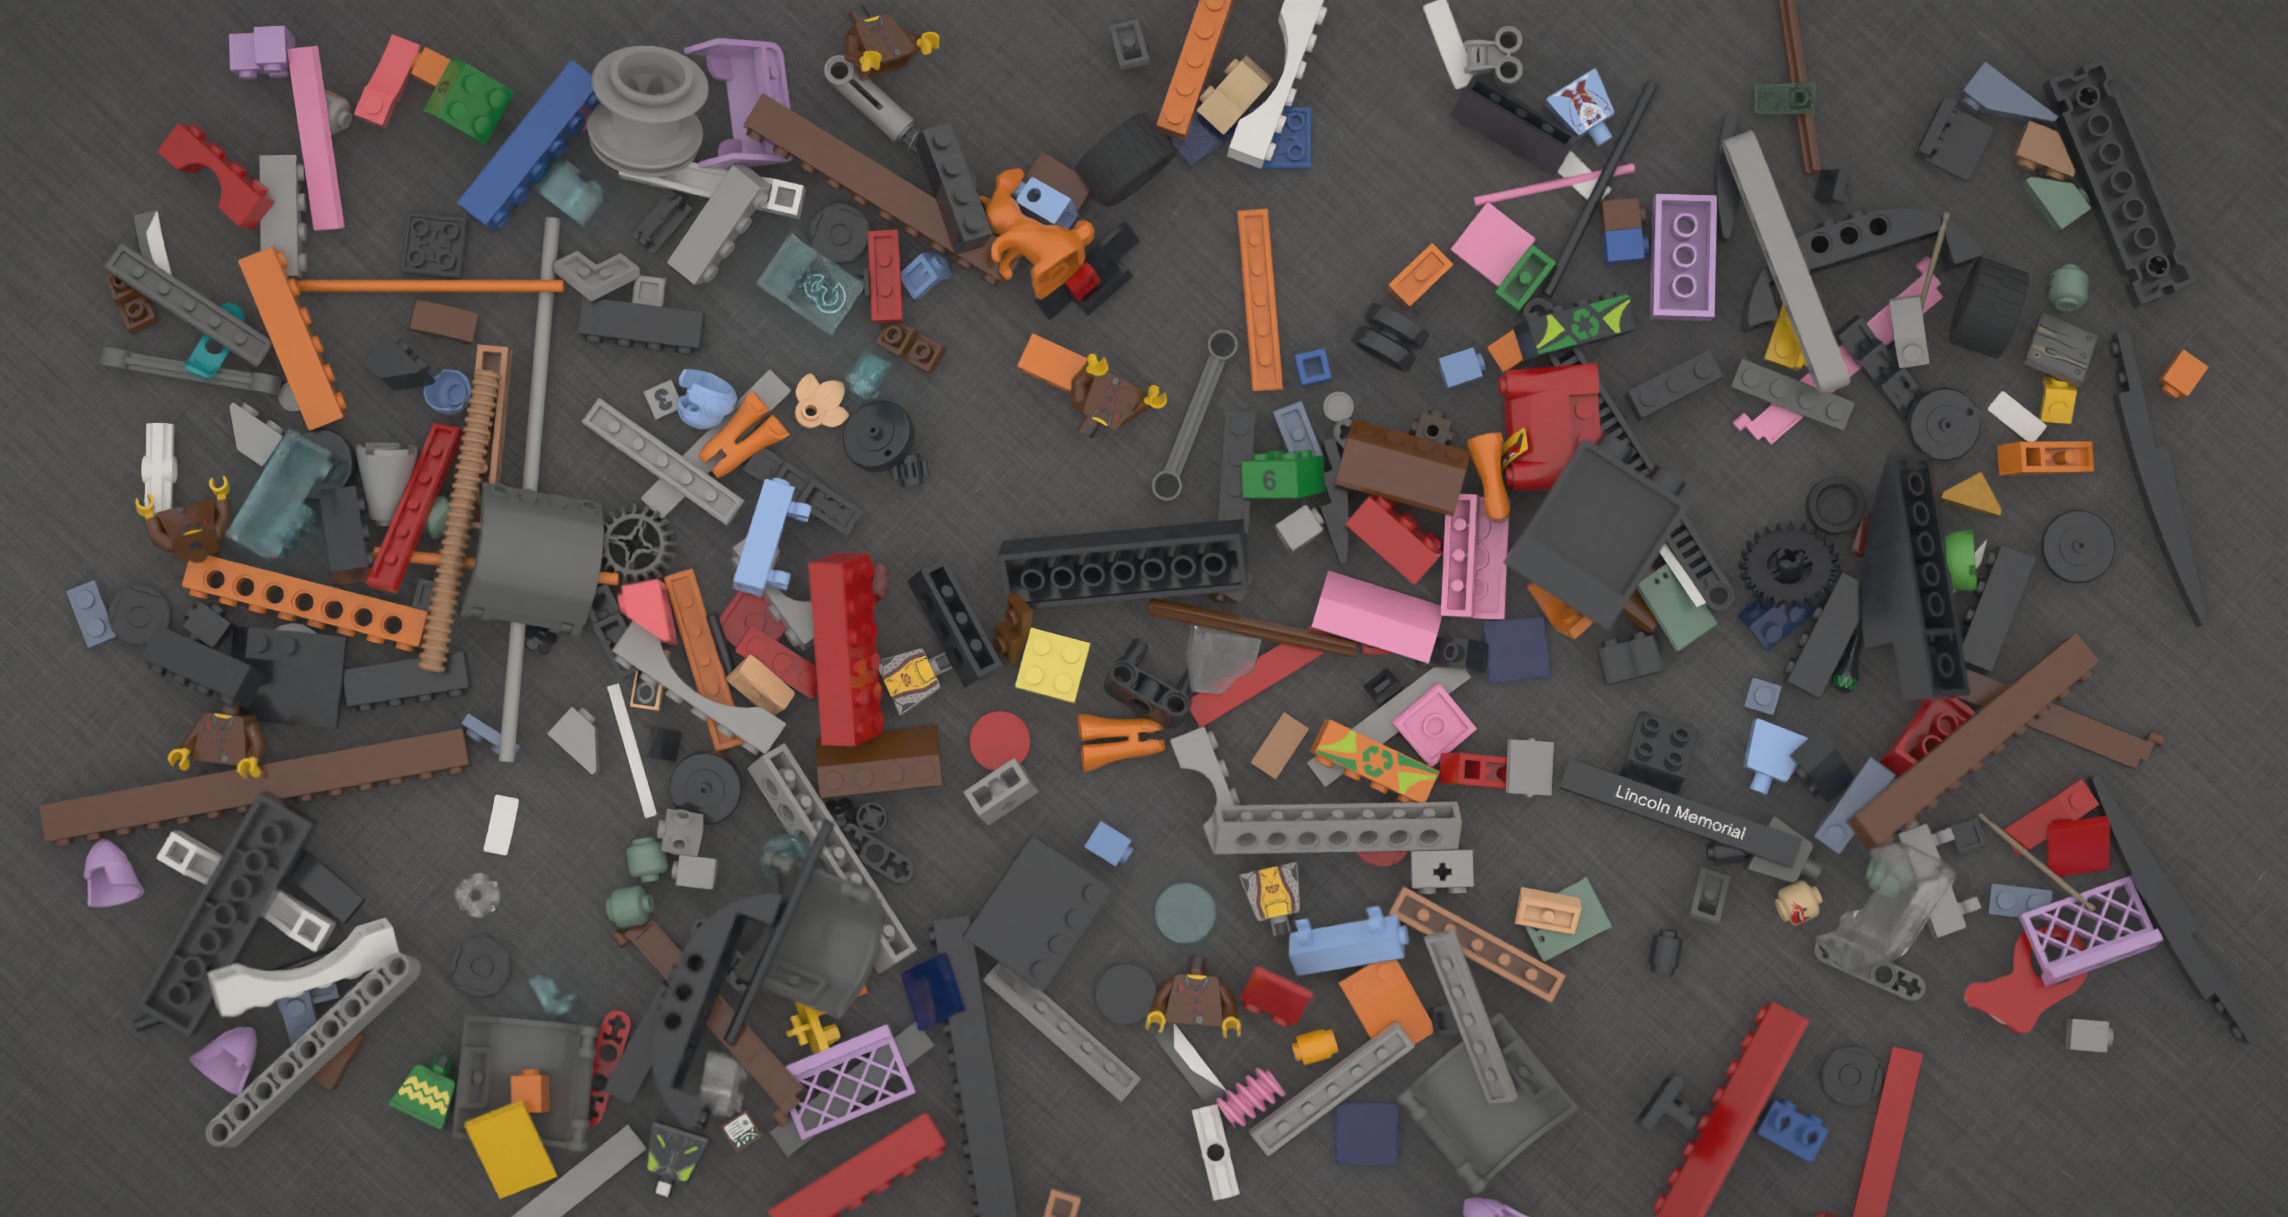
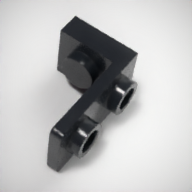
M1437 636L1429 663L1416 660V665L1421 667L1461 669L1473 673L1486 674L1489 643L1469 638Z

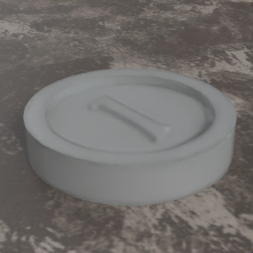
M287 382L280 389L279 402L286 410L298 412L300 408L290 384Z
M1344 392L1331 393L1326 397L1323 404L1324 414L1333 422L1348 419L1354 409L1351 397Z

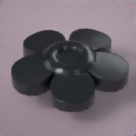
M528 625L525 629V637L528 638L525 646L529 651H535L538 648L540 654L547 655L552 650L551 645L557 642V636L553 632H547L548 628Z
M841 799L838 805L834 800L829 801L825 805L840 829L847 826L846 819L852 821L857 817V811L855 808H852V802L849 799Z

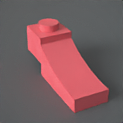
M392 34L375 73L364 88L354 113L357 118L386 129L397 102H400L413 70L410 67L412 60L422 49L420 45Z

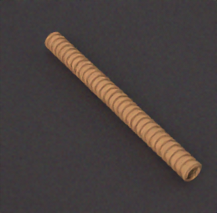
M483 369L474 370L476 380H472L474 389L470 390L473 396L468 400L471 406L466 411L469 413V417H465L467 427H463L465 436L461 437L464 443L459 447L462 453L457 457L460 460V463L456 464L458 474H454L456 483H452V487L455 489L454 493L450 494L453 500L448 504L451 510L447 511L446 514L449 516V520L445 521L447 530L443 531V535L446 536L445 540H441V544L444 546L439 551L442 557L437 561L440 563V567L436 568L438 578H434V582L437 583L436 587H432V591L435 593L434 596L430 597L433 603L428 608L431 614L427 615L426 618L429 620V624L425 625L427 634H423V638L426 640L425 644H421V648H424V650L419 655L422 661L421 663L418 662L417 665L420 669L439 673L445 671L443 662H447V658L444 656L445 653L449 652L446 646L451 641L448 635L452 634L453 631L450 629V625L454 624L452 615H456V611L453 610L454 605H458V601H455L456 596L460 595L457 589L462 584L459 582V578L463 577L461 568H465L463 558H467V554L464 552L465 549L469 548L466 542L471 537V535H468V531L472 530L473 527L470 525V521H474L472 511H476V507L473 505L474 502L478 501V498L475 497L476 492L480 491L477 485L482 480L479 478V474L483 473L481 464H485L483 455L487 454L484 448L485 445L489 444L486 438L491 433L488 431V427H492V422H490V417H494L492 408L496 407L493 401L498 397L495 391L500 387L497 381L501 380V375L497 372Z

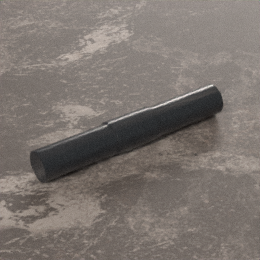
M712 613L707 615L706 619L720 663L727 677L736 667L718 614ZM728 682L730 691H735V690H737L734 686H732V685Z

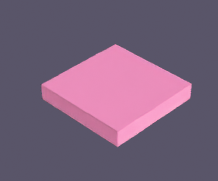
M1487 202L1450 251L1498 288L1535 241V238Z
M1438 682L1391 721L1423 761L1431 768L1440 761L1441 753H1450L1477 730Z

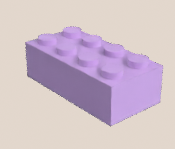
M1656 194L1653 197L1650 320L1711 321L1715 317L1717 195Z

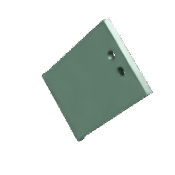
M1667 563L1641 580L1636 587L1677 652L1718 624L1705 603L1696 607Z
M1583 877L1577 883L1557 892V894L1581 899L1582 909L1575 935L1524 926L1542 962L1613 927L1587 877Z

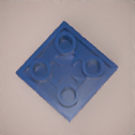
M1250 107V114L1258 107ZM1284 107L1282 115L1287 117L1281 134L1275 132L1272 143L1276 144L1271 161L1264 160L1261 169H1311V107ZM1250 165V169H1260Z

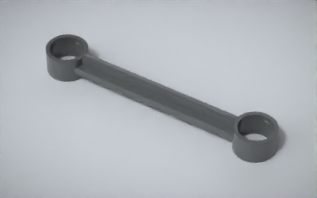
M1217 330L1209 337L1207 344L1209 357L1164 470L1153 478L1152 492L1162 502H1172L1181 494L1182 481L1180 477L1225 363L1231 360L1237 352V338L1228 330ZM1227 335L1232 340L1234 347L1230 354L1226 356L1214 354L1211 346L1216 336ZM1170 475L1176 480L1178 490L1174 495L1162 497L1157 493L1156 482L1161 476Z
M102 347L99 366L279 396L282 378L278 376L220 367L215 377L203 380L202 376L198 375L195 377L192 372H187L186 368L183 367L185 361L132 353L110 347Z

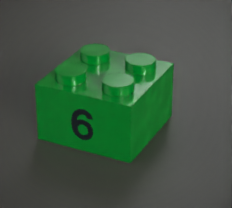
M451 58L423 112L468 139L486 145L514 91L468 63Z
M1285 450L1266 451V453L1252 454L1253 459L1241 461L1243 498H1299L1325 492L1324 455H1312V450H1295L1294 453H1285Z

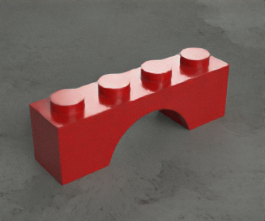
M178 123L157 152L179 171L193 174L200 169L210 167L218 176L221 184V199L218 208L238 226L254 230L275 202L266 194L269 191L268 188L255 179L252 181L246 175L248 170L236 161L231 162L226 157L227 151L217 143L212 142L211 144L205 138L207 133L195 124L188 126Z

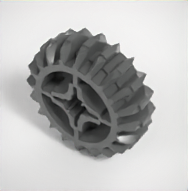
M632 504L631 514H628L627 509L621 506L620 513L622 516L619 518L614 512H610L609 516L614 522L610 525L603 520L604 528L607 531L603 537L604 553H602L601 561L607 560L608 562L601 569L607 572L614 568L612 573H619V576L623 574L621 584L623 585L628 584L630 577H633V584L640 583V577H643L645 582L651 581L649 575L651 573L658 579H661L662 574L657 569L662 566L664 569L669 570L671 566L664 562L665 558L675 559L676 557L674 553L667 552L668 548L677 547V542L667 541V538L675 535V531L673 529L664 531V528L670 523L669 520L663 519L658 523L657 521L661 515L658 510L649 517L650 507L647 505L643 507L641 514H639L637 504ZM631 521H638L637 526L634 527L630 535H615L622 525ZM647 523L656 529L660 539V548L646 542L645 529ZM640 537L641 540L639 542L650 550L636 549L635 553L632 554L630 553L632 548L628 547L626 543L621 542H635L636 538ZM612 543L625 549L626 563L624 568L613 557ZM641 556H657L649 566L640 570H633Z

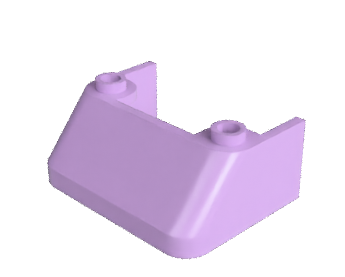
M716 38L684 48L685 54L706 56L707 68L712 77L716 80L726 81L733 139L722 141L718 148V157L698 162L699 168L729 170L732 165L745 164L750 168L780 164L792 160L793 157L791 156L786 160L772 151L774 146L765 140L760 144L746 135L748 130L743 127L762 93L790 109L784 56L781 48L773 42Z

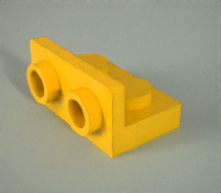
M1782 303L1779 318L1776 320L1763 360L1798 372L1802 365L1807 366Z

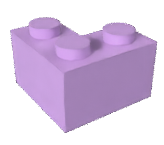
M285 26L254 27V33L229 34L230 70L235 75H239V79L244 80L257 79V74H269L271 78L288 77L290 67L287 49L295 48V36Z

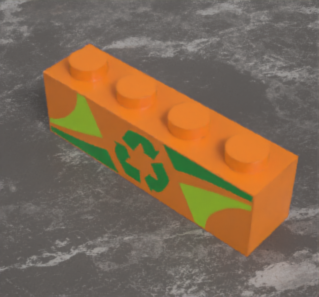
M1330 719L1324 720L1310 750L1311 753L1317 755L1316 762L1329 768L1336 764L1344 768L1343 775L1356 781L1363 777L1371 781L1369 787L1386 794L1388 790L1399 794L1397 800L1402 803L1426 802L1439 774V771Z

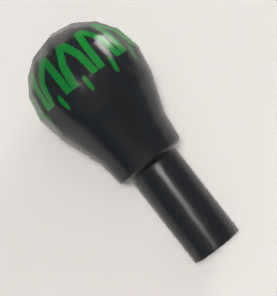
M1851 636L1846 656L1842 658L1841 663L1832 676L1833 687L1840 693H1851L1859 684V661L1857 658L1863 640L1860 636Z

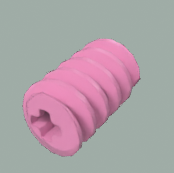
M1256 1068V1080L1247 1075L1245 1077L1247 1087L1236 1083L1235 1086L1238 1094L1227 1090L1225 1092L1227 1102L1219 1097L1216 1099L1217 1105L1234 1127L1235 1122L1243 1127L1246 1125L1245 1114L1252 1119L1256 1118L1254 1107L1264 1112L1266 1110L1264 1100L1274 1104L1276 1102L1274 1092L1282 1097L1286 1095L1268 1069L1267 1072Z

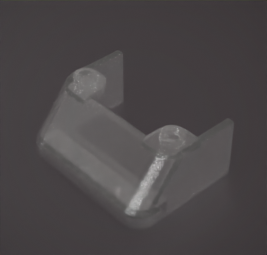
M1893 843L1889 846L1872 850L1870 855L1887 871L1863 909L1846 912L1840 918V926L1836 931L1818 935L1815 941L1847 973L1900 958L1910 948L1954 881L1957 873L1948 863L1905 843Z

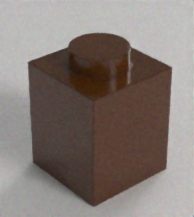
M1639 198L1602 201L1599 205L1602 235L1605 231L1642 228L1641 224L1646 223L1645 206L1639 205Z

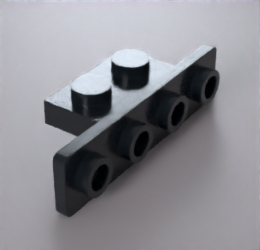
M1123 222L1085 255L1084 263H1088L1096 271L1100 282L1079 302L1070 294L1065 283L1041 300L1035 299L1036 305L1049 320L1054 318L1072 301L1089 316L1133 277L1129 269L1119 261L1140 241L1132 228L1126 222Z

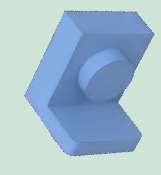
M936 251L921 253L901 272V281L915 300L921 299L940 280L949 279L953 276V273L948 268V262L942 255Z

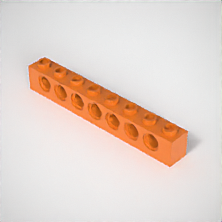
M209 555L201 563H194L190 559L188 560L182 587L190 589L189 595L203 599H207L208 594L219 596V603L236 607L237 602L249 604L248 610L265 615L267 609L278 612L277 618L295 622L296 617L308 619V626L324 630L326 624L336 626V633L351 637L355 636V632L367 634V641L384 645V641L387 639L397 642L395 648L413 652L414 647L421 648V644H424L423 634H427L425 625L429 624V620L426 618L427 615L431 614L424 610ZM222 572L225 582L220 588L215 589L211 584V578L215 573ZM250 579L254 583V591L252 594L244 596L240 590L241 584ZM281 587L284 597L281 602L274 604L270 600V593L274 588ZM304 595H311L313 598V606L308 611H302L299 606L300 599ZM340 602L343 607V613L339 618L332 619L329 615V608L333 603ZM364 610H370L373 616L372 622L367 626H361L358 621L359 614ZM394 617H399L402 621V628L398 633L391 634L388 630V622Z

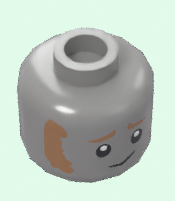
M325 90L330 131L334 135L350 125L353 117L351 105L346 98Z

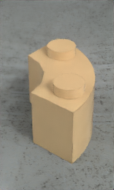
M1247 55L1241 62L1235 58L1224 70L1228 76L1216 89L1210 86L1199 98L1203 104L1197 111L1223 135L1273 81Z

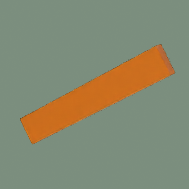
M1268 208L1237 211L1252 392L1283 390Z
M688 569L664 577L698 694L713 702L735 707L706 619L707 612L694 569ZM708 717L707 724L716 752L743 744L744 740L735 734L730 739L718 731L716 728L719 724Z

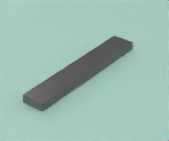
M123 243L119 245L104 266L107 272L257 369L274 347L269 338Z
M918 1021L894 1037L905 1067L935 1046ZM885 1045L877 1050L872 1061L889 1068L894 1056L890 1045ZM895 1061L893 1070L900 1072L897 1062ZM861 1062L847 1074L861 1079L867 1062ZM871 1064L864 1081L881 1087L887 1071ZM891 1073L888 1078V1081L896 1074ZM843 1076L836 1093L853 1099L859 1083ZM835 1083L832 1084V1085H831L830 1087H828L827 1089L830 1090V1091H832L833 1088H834ZM862 1084L856 1101L861 1102L873 1093L875 1089ZM822 1092L807 1105L824 1111L830 1094ZM834 1096L827 1113L840 1118L848 1111L850 1102ZM806 1108L801 1118L805 1131L816 1128L822 1115ZM792 1115L789 1117L791 1121L784 1128L778 1125L769 1132L787 1157L817 1135L815 1134L801 1140ZM825 1117L823 1124L833 1121V1119Z

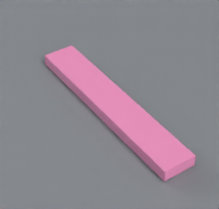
M318 46L287 49L313 228L314 230L344 228Z

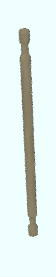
M1944 212L1943 223L1939 229L1921 292L1922 311L1950 212Z
M1980 813L1978 815L1981 821L1987 823L1993 831L2093 912L2096 908L2094 905L2088 903L2083 896L1995 823L1989 821L1984 814Z

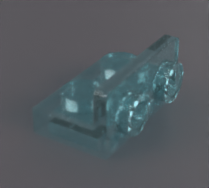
M539 974L529 980L546 1013L555 1012L559 1016L575 1007L572 1001L578 999L575 993L571 992L557 999L556 996L560 994V991L552 977L546 978L545 975Z

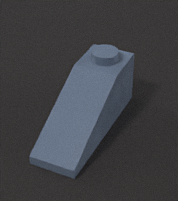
M1986 62L1980 66L1958 95L1963 99L1962 103L1973 112L1980 111L1982 114L2024 122L2032 121L2045 126H2050L2058 118L2057 115Z
M1870 756L1817 825L1814 837L1840 854L1855 834L1846 823V820L1887 787L1895 777V773Z

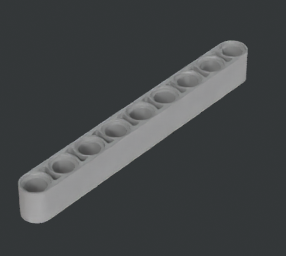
M1749 130L1723 140L1722 146L1818 393L1823 395L1849 385L1850 378L1754 132Z
M398 952L387 956L208 1124L206 1128L208 1142L214 1146L234 1148L240 1145L418 978L421 971L418 959ZM404 961L406 968L400 975L398 968L400 963ZM382 981L383 991L380 995H377V985ZM360 1002L361 1011L355 1016L354 1008ZM338 1023V1034L333 1037L332 1028ZM315 1044L317 1051L314 1057L311 1058L310 1049ZM293 1064L294 1075L289 1078L288 1069ZM271 1085L272 1095L267 1099L266 1089ZM247 1106H249L250 1115L245 1120L244 1110ZM225 1127H227L228 1135L226 1139L223 1140L222 1130Z

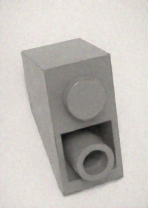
M245 402L241 407L232 403L229 408L237 450L268 469L288 441L286 437L281 435L284 429L270 419L265 424L256 418L259 412Z

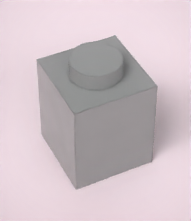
M680 855L679 861L674 860L672 879H676V885L715 890L719 859Z
M2067 1018L2065 1049L2107 1053L2108 1046L2111 1047L2113 1043V1029L2109 1028V1022Z

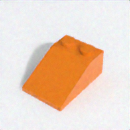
M1396 959L1370 963L1337 982L1370 1039L1395 1021H1397L1413 1044L1434 1033L1432 1021Z

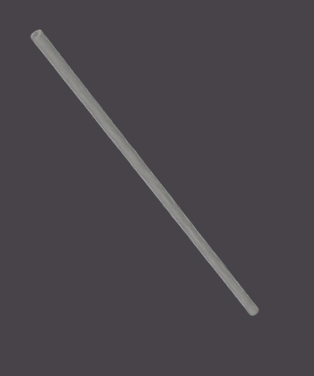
M545 218L540 280H555L556 278L553 262L557 261L559 218ZM539 292L522 484V489H531L537 492L554 292ZM516 622L510 623L499 762L514 763L526 629V624Z

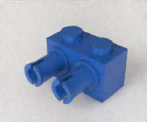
M1783 1098L1779 1102L1771 1099L1753 1132L1803 1160L1812 1163L1829 1130L1822 1127L1824 1121L1810 1113L1806 1117L1795 1112L1798 1106Z

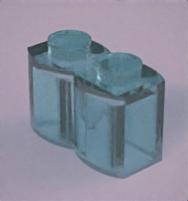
M557 160L535 187V190L584 229L607 201L602 196L605 190L591 179L588 183L580 179L578 175L581 171L570 162L566 161L563 165Z

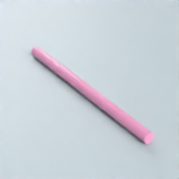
M1634 163L1618 166L1613 177L1635 172ZM1602 170L1474 197L1475 206H1480L1487 202L1494 203L1576 185L1599 178Z

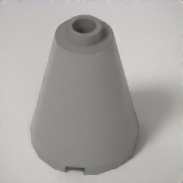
M370 442L365 443V447L357 444L356 454L369 517L372 520H376V525L390 526L412 475L418 454L417 446L408 444V449H400V443Z

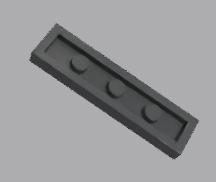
M1744 359L1739 360L1729 386L1731 389L1841 432L1845 430L1855 404L1829 392L1820 395L1816 387Z

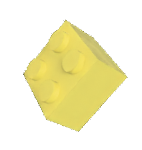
M1031 628L1015 688L1075 704L1090 643Z

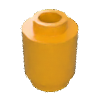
M1324 1028L1297 1035L1295 1036L1297 1042L1291 1044L1296 1061L1302 1060L1304 1066L1332 1058L1331 1054L1338 1053L1332 1029L1324 1031Z

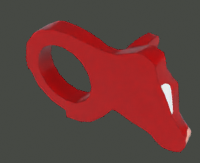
M2048 926L2037 929L2036 931L2045 934ZM2053 927L2049 937L2065 944L2069 932L2061 927ZM2025 930L2020 934L2015 945L2013 958L2014 972L1991 982H1974L1967 987L1964 995V1001L1967 1006L1984 1012L1992 1021L2009 1028L2016 1035L2030 1032L2039 1015L2051 1005L2073 994L2083 984L2088 974L2086 972L2069 978L2061 984H2052L2045 987L2043 980L2034 973L2031 966L2030 954L2033 948ZM2074 934L2069 946L2079 951L2086 950L2082 940Z

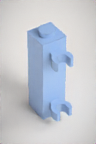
M773 478L772 480L765 479L733 580V589L760 597L763 596L766 584L781 590H787L791 574L772 570V563L787 516L807 523L812 506L793 502L795 487L790 486V483L786 480Z
M1379 906L1367 908L1369 920L1311 929L1308 919L1297 920L1298 932L1290 933L1289 957L1297 976L1404 958V945L1409 944L1407 929L1405 926L1401 927L1397 915L1383 917Z

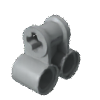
M1505 26L1497 32L1494 41H1465L1464 48H1467V66L1464 67V73H1493L1494 80L1499 86L1510 88L1516 85L1523 71L1521 62L1513 57L1522 45V34L1515 27ZM1505 35L1514 38L1516 46L1511 49L1504 48L1500 44V38ZM1505 65L1512 66L1516 71V76L1506 79L1501 75L1500 68Z

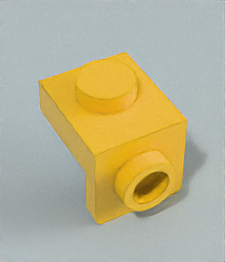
M2044 376L2042 381L2044 393L2039 416L2042 422L2071 424L2077 394L2076 386L2053 376Z

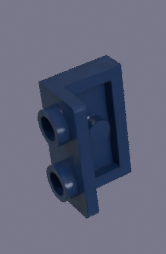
M1781 580L1778 581V582H1781V583H1783V584H1791V583L1782 582ZM1762 596L1749 603L1737 617L1740 622L1748 627L1761 647L1768 652L1812 615L1813 611L1806 602L1803 609H1798L1796 605H1793L1791 610H1786L1784 604L1777 609L1774 608V602L1772 601L1767 605L1763 604Z

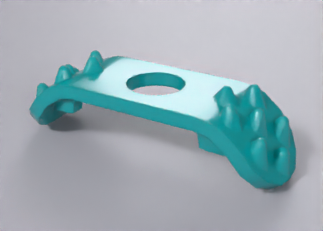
M224 303L220 306L245 323L246 318L241 307L233 303ZM206 335L202 336L192 355L183 366L188 373L192 372L195 377L200 375L203 380L215 377L230 352L224 347L218 354L207 352L205 345L213 340Z

